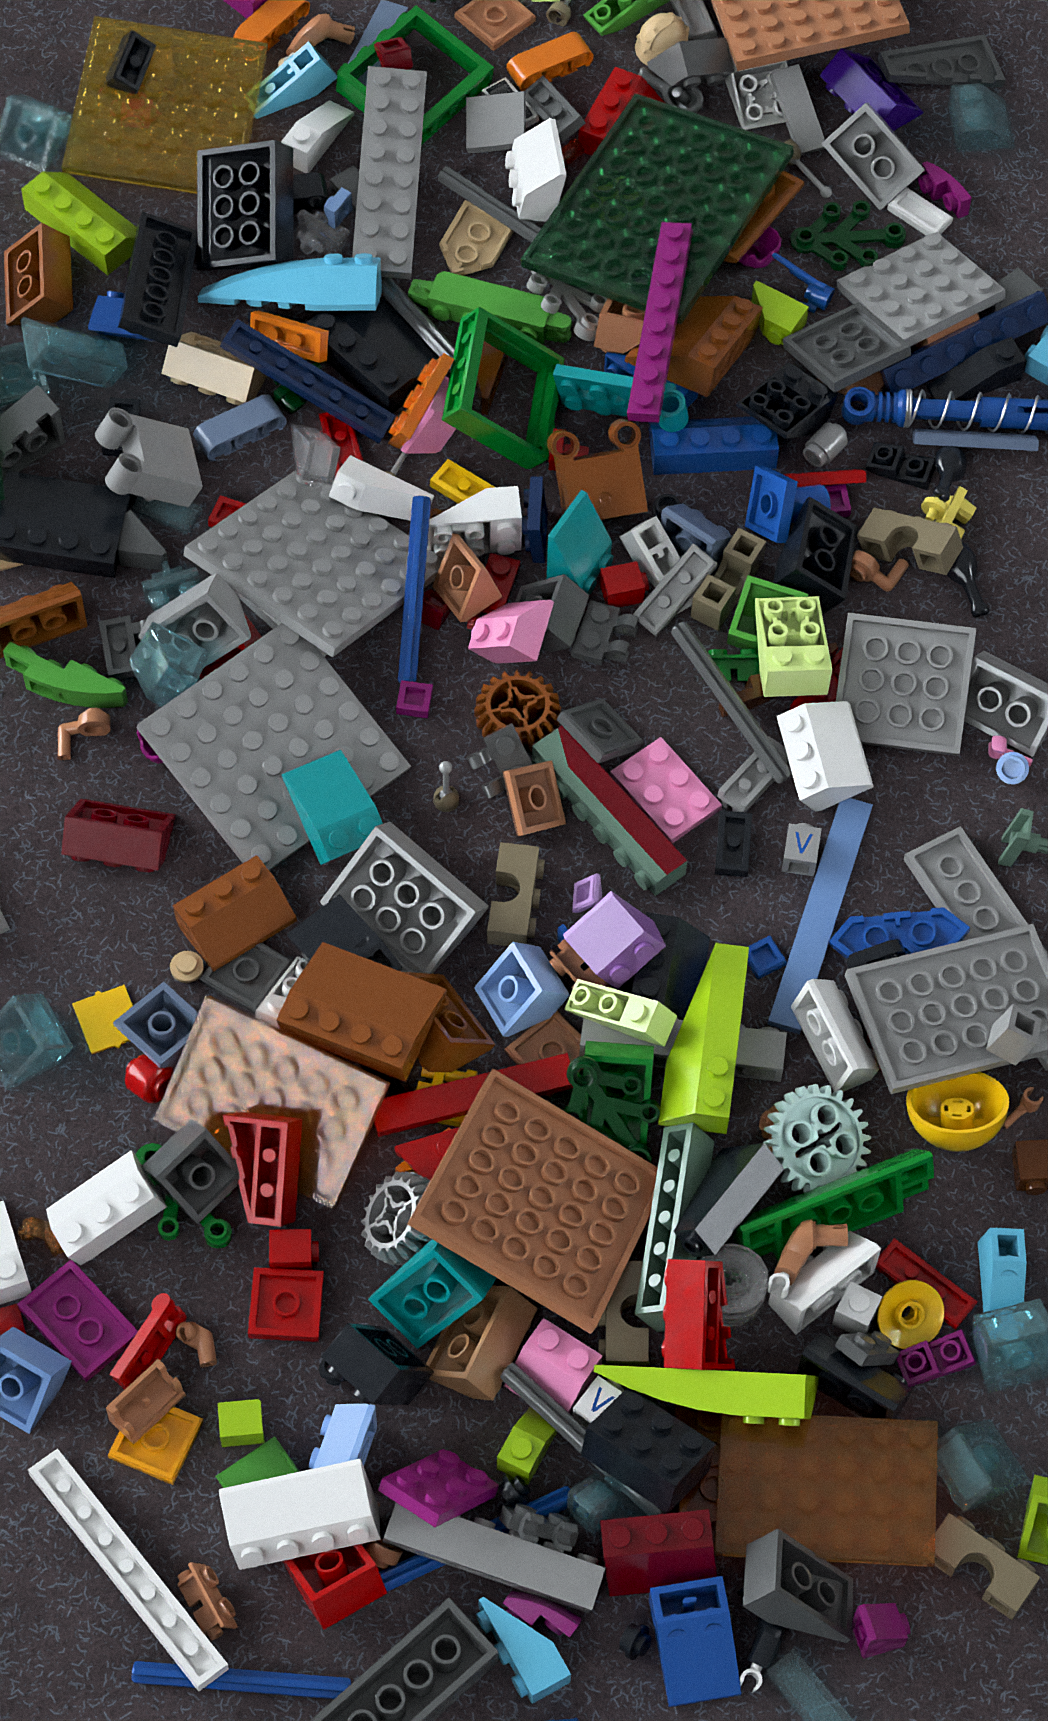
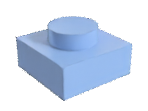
M341 187L334 196H330L324 205L325 221L328 226L336 229L352 211L351 192Z

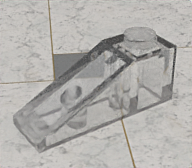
M292 424L291 437L296 473L304 480V484L312 487L322 488L323 483L333 485L341 448L322 429Z

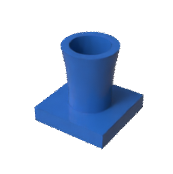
M755 466L744 527L776 543H786L790 523L796 522L805 500L810 496L830 509L829 493L823 485L797 487L798 481L766 466Z

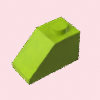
M757 280L755 281L751 302L763 307L759 320L762 335L766 336L775 345H783V338L803 329L807 323L809 306Z
M529 1407L513 1426L497 1456V1469L512 1477L518 1475L529 1485L557 1430L533 1408Z

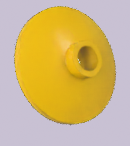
M907 1280L894 1285L881 1299L877 1311V1323L880 1332L892 1341V1345L901 1349H907L925 1340L928 1342L932 1341L940 1331L944 1320V1305L939 1293L929 1284L919 1280ZM910 1306V1313L902 1317L903 1310Z

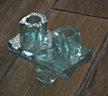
M167 561L160 562L162 571L151 574L152 579L141 582L145 603H150L155 612L170 602L169 598L182 595L199 584V574L196 567L182 570L181 566L170 569Z

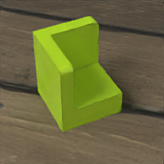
M259 1399L218 1403L219 1432L222 1447L265 1443L261 1401Z

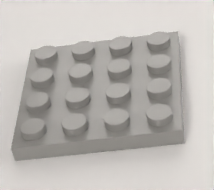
M938 232L927 235L876 260L872 266H864L836 280L837 288L853 304L859 302L910 346L1006 299L1005 289Z
M848 613L836 702L848 701L850 703L861 744L960 756L976 628Z

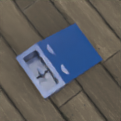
M723 1576L650 1588L648 1601L668 1706L675 1707L740 1696L741 1687Z

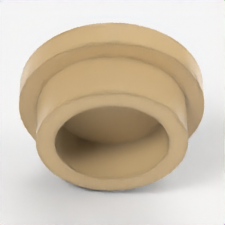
M182 951L172 958L170 970L172 976L177 981L191 983L201 977L204 971V964L202 958L197 953Z

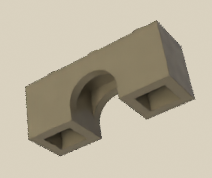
M873 508L857 534L862 551L876 559L892 562L895 555L901 549L913 546L912 550L919 569L943 575L948 574L963 549L956 526L949 523L926 520L919 516L913 517L900 514L893 510Z
M741 528L737 529L723 551V558L714 577L708 574L693 596L691 618L719 631L740 599L747 575L754 577L764 562L765 540Z
M500 842L496 867V885L511 887L518 895L508 902L491 901L487 944L509 946L512 942L527 944L528 938H535L537 918H531L532 908L539 909L541 889H536L535 886L536 879H543L545 860L539 859V847Z
M643 1261L627 1262L598 1323V1327H605V1339L598 1340V1353L603 1356L602 1360H605V1365L648 1367L649 1328L632 1327L621 1317V1313L627 1307L636 1305Z
M949 1513L925 1546L921 1556L950 1577L964 1563L976 1562L983 1565L989 1572L991 1582L982 1600L1013 1620L1036 1587L1040 1576L1035 1574V1568L1025 1560H1015L1005 1552L1004 1546L991 1537L986 1539L974 1531L975 1527L970 1521L961 1516L954 1517Z

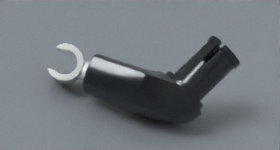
M744 1587L737 1592L742 1598L744 1596ZM760 1617L757 1619V1633L747 1660L753 1663L750 1669L745 1670L739 1677L740 1687L746 1675H752L756 1679V1686L753 1688L752 1693L757 1691L762 1685V1675L760 1674L762 1667L769 1670L781 1647L786 1627L770 1624Z

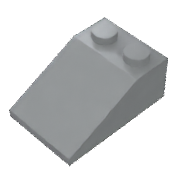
M869 102L859 108L821 143L879 210L883 209L925 171Z

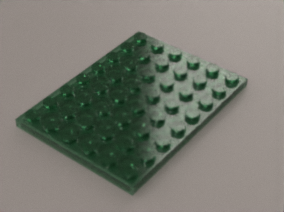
M635 93L521 257V267L646 311L661 223H692L693 232L677 323L682 324L794 155L793 146Z

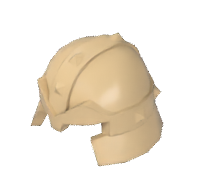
M673 12L655 14L642 25L640 33L636 36V55L642 63L647 65L648 61L676 43L688 41L689 26L684 25L682 17L675 15Z

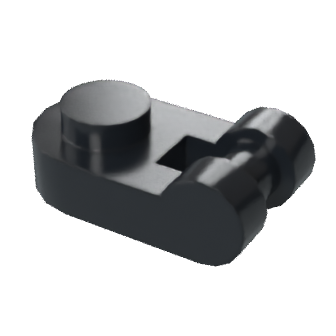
M889 940L849 955L847 958V969L903 956L906 952L900 940Z

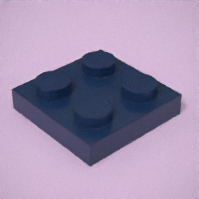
M530 477V489H524V508H527V516L522 517L525 551L531 552L533 563H545L548 506L543 477Z

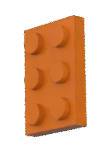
M443 353L437 360L432 358L429 364L424 366L417 379L421 384H418L414 391L411 390L403 403V407L407 408V410L402 411L400 416L395 418L388 430V433L392 434L388 444L400 449L403 444L410 440L454 361L452 357Z

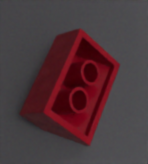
M81 798L65 816L61 854L71 856V859L80 862H86L90 859L103 861L104 865L110 867L134 866L140 872L159 870L165 861L176 814Z
M709 1509L600 1520L609 1597L649 1593L650 1588L717 1577Z

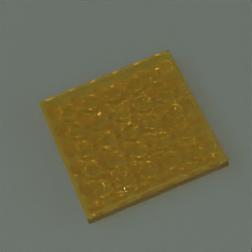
M94 16L63 158L62 173L197 194V150L250 143L268 43ZM131 30L157 45L136 95L108 87L104 84L121 39Z

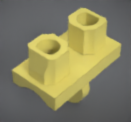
M961 486L957 488L954 496H950L947 502H943L938 497H927L921 505L923 512L926 514V520L934 521L936 519L935 522L949 523L956 526L960 538H962L965 530L953 523L954 518L966 524L973 516L976 507L964 499L968 490Z

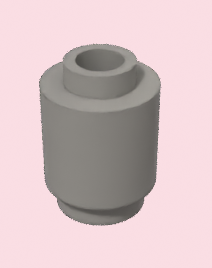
M825 423L806 442L805 449L803 450L805 459L817 468L828 465L848 444L846 431L839 424Z

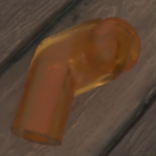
M29 1217L24 1219L23 1224L18 1227V1234L25 1241H31L34 1237L43 1239L52 1256L55 1257L64 1252L50 1228L49 1221Z

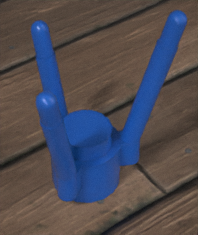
M773 253L772 257L787 267L791 274L808 285L804 294V298L808 299V303L801 302L809 306L808 311L815 313L817 308L825 311L834 295L835 289L818 281L778 253Z

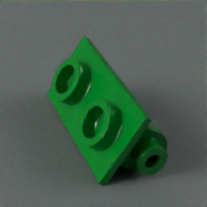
M726 649L708 650L709 655L728 681H731V670H737V681H748L749 676L760 674L758 649H742L740 654L727 655Z

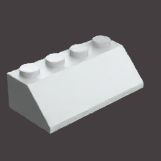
M361 1458L219 1489L229 1546L239 1570L381 1540L379 1506Z

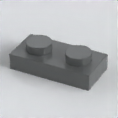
M877 1331L841 1334L835 1344L837 1349L861 1367L891 1365L895 1363L900 1354L898 1350L891 1346L892 1341Z

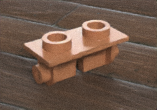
M565 939L557 945L561 949L560 952L556 954L553 949L549 951L553 957L549 963L561 976L567 973L575 983L577 979L611 988L590 967L585 970L580 967L584 960Z
M190 1562L188 1564L190 1569L181 1572L177 1576L179 1579L177 1585L189 1607L202 1602L203 1606L193 1612V1615L204 1635L209 1636L210 1640H215L223 1635L221 1628L236 1629L238 1627L233 1618L236 1612L231 1602L221 1596L217 1588L219 1579L213 1569L205 1564Z

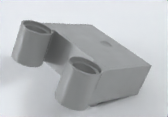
M114 407L108 411L95 431V438L105 448L115 450L122 446L124 452L119 455L105 477V483L109 489L120 495L129 493L142 496L147 502L159 500L189 508L203 487L189 429L129 414L120 408Z

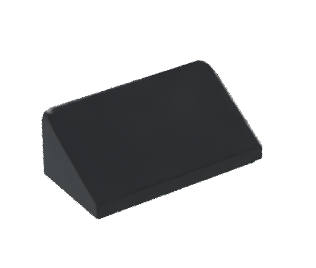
M133 30L128 32L121 39L104 84L108 87L136 95L157 45Z

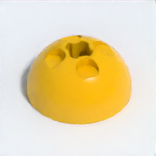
M977 1072L910 1089L907 1092L906 1105L912 1125L927 1142L947 1151L962 1152L976 1149L996 1136L1008 1114L1009 1096L1005 1088L996 1079L985 1073Z

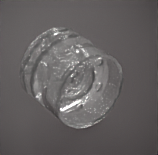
M724 1244L716 1255L703 1256L700 1260L722 1261L725 1283H729L731 1279L737 1281L731 1286L725 1284L728 1305L722 1306L724 1326H730L731 1332H737L753 1325L761 1315L768 1289V1270L761 1257L749 1247L738 1244Z

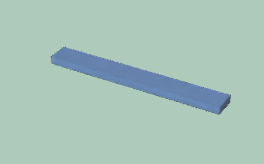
M852 798L839 802L768 1020V1025L797 1034L801 1032L802 1028L791 1009V1005L807 981L818 979L873 804Z

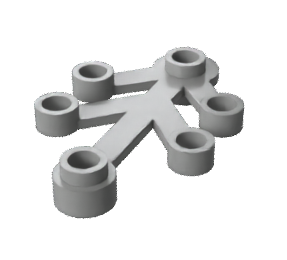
M547 254L535 256L531 262L532 275L527 282V288L533 293L542 294L547 282H550L553 287L550 293L544 296L541 308L550 314H555L562 303L560 300L562 298L577 319L573 328L574 333L585 341H594L599 318L593 314L586 313L579 302L600 313L607 297L600 293H595L593 296L586 294L590 293L595 285V280L590 275L580 274L577 277L561 269L554 257ZM564 281L575 286L576 288L564 283Z

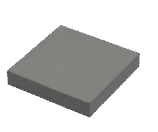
M524 91L466 97V149L468 153L511 150L514 139L526 133V96Z

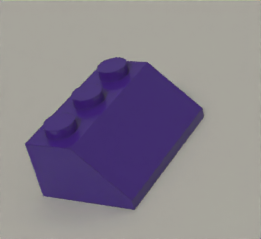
M841 48L820 74V77L827 83L826 89L834 96H840L845 101L843 106L847 111L854 114L865 103L869 102L893 131L924 113L896 83L886 81L882 69L869 56Z

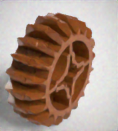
M518 669L514 672V676H509L504 671L501 675V680L492 676L490 685L483 684L481 694H478L476 697V707L474 708V716L477 718L476 726L478 730H482V736L485 737L512 723L522 744L526 745L532 752V746L535 741L537 743L560 725L556 719L561 713L558 693H553L552 684L544 685L542 675L532 679L533 674L531 671L525 676H520ZM507 697L506 702L499 704V708L493 709L500 699ZM543 712L542 716L535 723L529 725L530 719L537 717V713Z

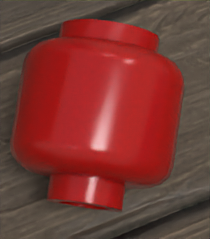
M142 1054L128 1063L125 1085L131 1093L143 1101L157 1103L167 1099L173 1093L176 1085L175 1072L172 1067L159 1068L145 1054Z

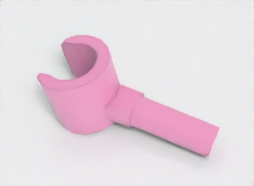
M993 736L992 742L988 744V754L994 759H1000L1005 753L1014 752L1007 749V739L1003 736ZM1024 756L1027 759L1029 766H1031L1033 759Z

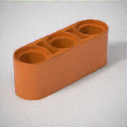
M267 0L237 28L233 37L234 44L255 58L260 59L259 55L262 52L270 50L280 41L278 38L282 34L290 32L299 23L297 21L302 16L306 17L308 15L310 2L307 0Z
M570 32L517 54L509 60L506 69L519 89L525 91L542 76L549 82H552V79L557 76L563 77L578 71L577 68L583 65L589 66L594 59V55L579 33Z

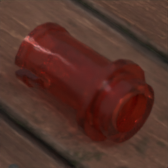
M571 139L569 143L561 148L565 170L567 171L568 165L584 153V147L577 139Z

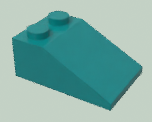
M583 490L578 493L548 535L547 579L565 574L590 595L597 584L598 579L596 577L600 573V569L610 567L614 556L611 555L612 540L587 492Z
M338 750L281 775L320 865L359 849L375 826L383 824L374 802L342 750Z
M432 1239L376 1290L368 1300L418 1349L482 1301L497 1278Z

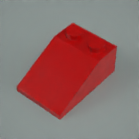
M362 1544L282 1561L323 1630L387 1594L377 1565Z

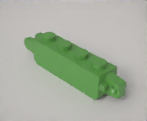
M446 271L438 273L434 281L413 279L408 291V297L414 303L427 307L428 315H432L440 321L451 320L460 323L462 317L481 307L541 344H544L545 339L567 343L571 338V317L560 312L550 314L541 308L544 296Z

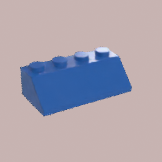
M752 416L688 420L687 425L683 429L676 432L665 431L658 422H648L653 475L754 470L755 466H766L770 469H776L779 452L777 433Z

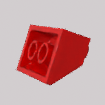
M615 66L584 120L586 124L579 129L578 151L632 170L667 108L666 103L642 76Z

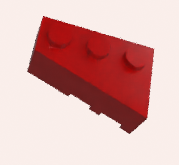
M240 1111L223 1115L225 1126L228 1125L233 1146L230 1147L232 1157L236 1159L240 1179L238 1183L248 1223L281 1227L295 1222L303 1118Z
M668 1259L667 1268L664 1273V1282L667 1287L666 1304L663 1308L665 1340L662 1343V1356L664 1358V1367L699 1370L735 1369L734 1359L728 1358L726 1339L731 1338L730 1326H724L722 1306L728 1304L722 1261Z

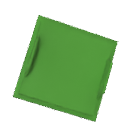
M274 1436L215 1477L223 1488L300 1471Z

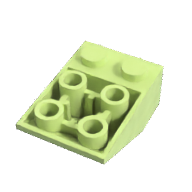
M819 596L755 598L759 671L764 697L828 695L832 664Z

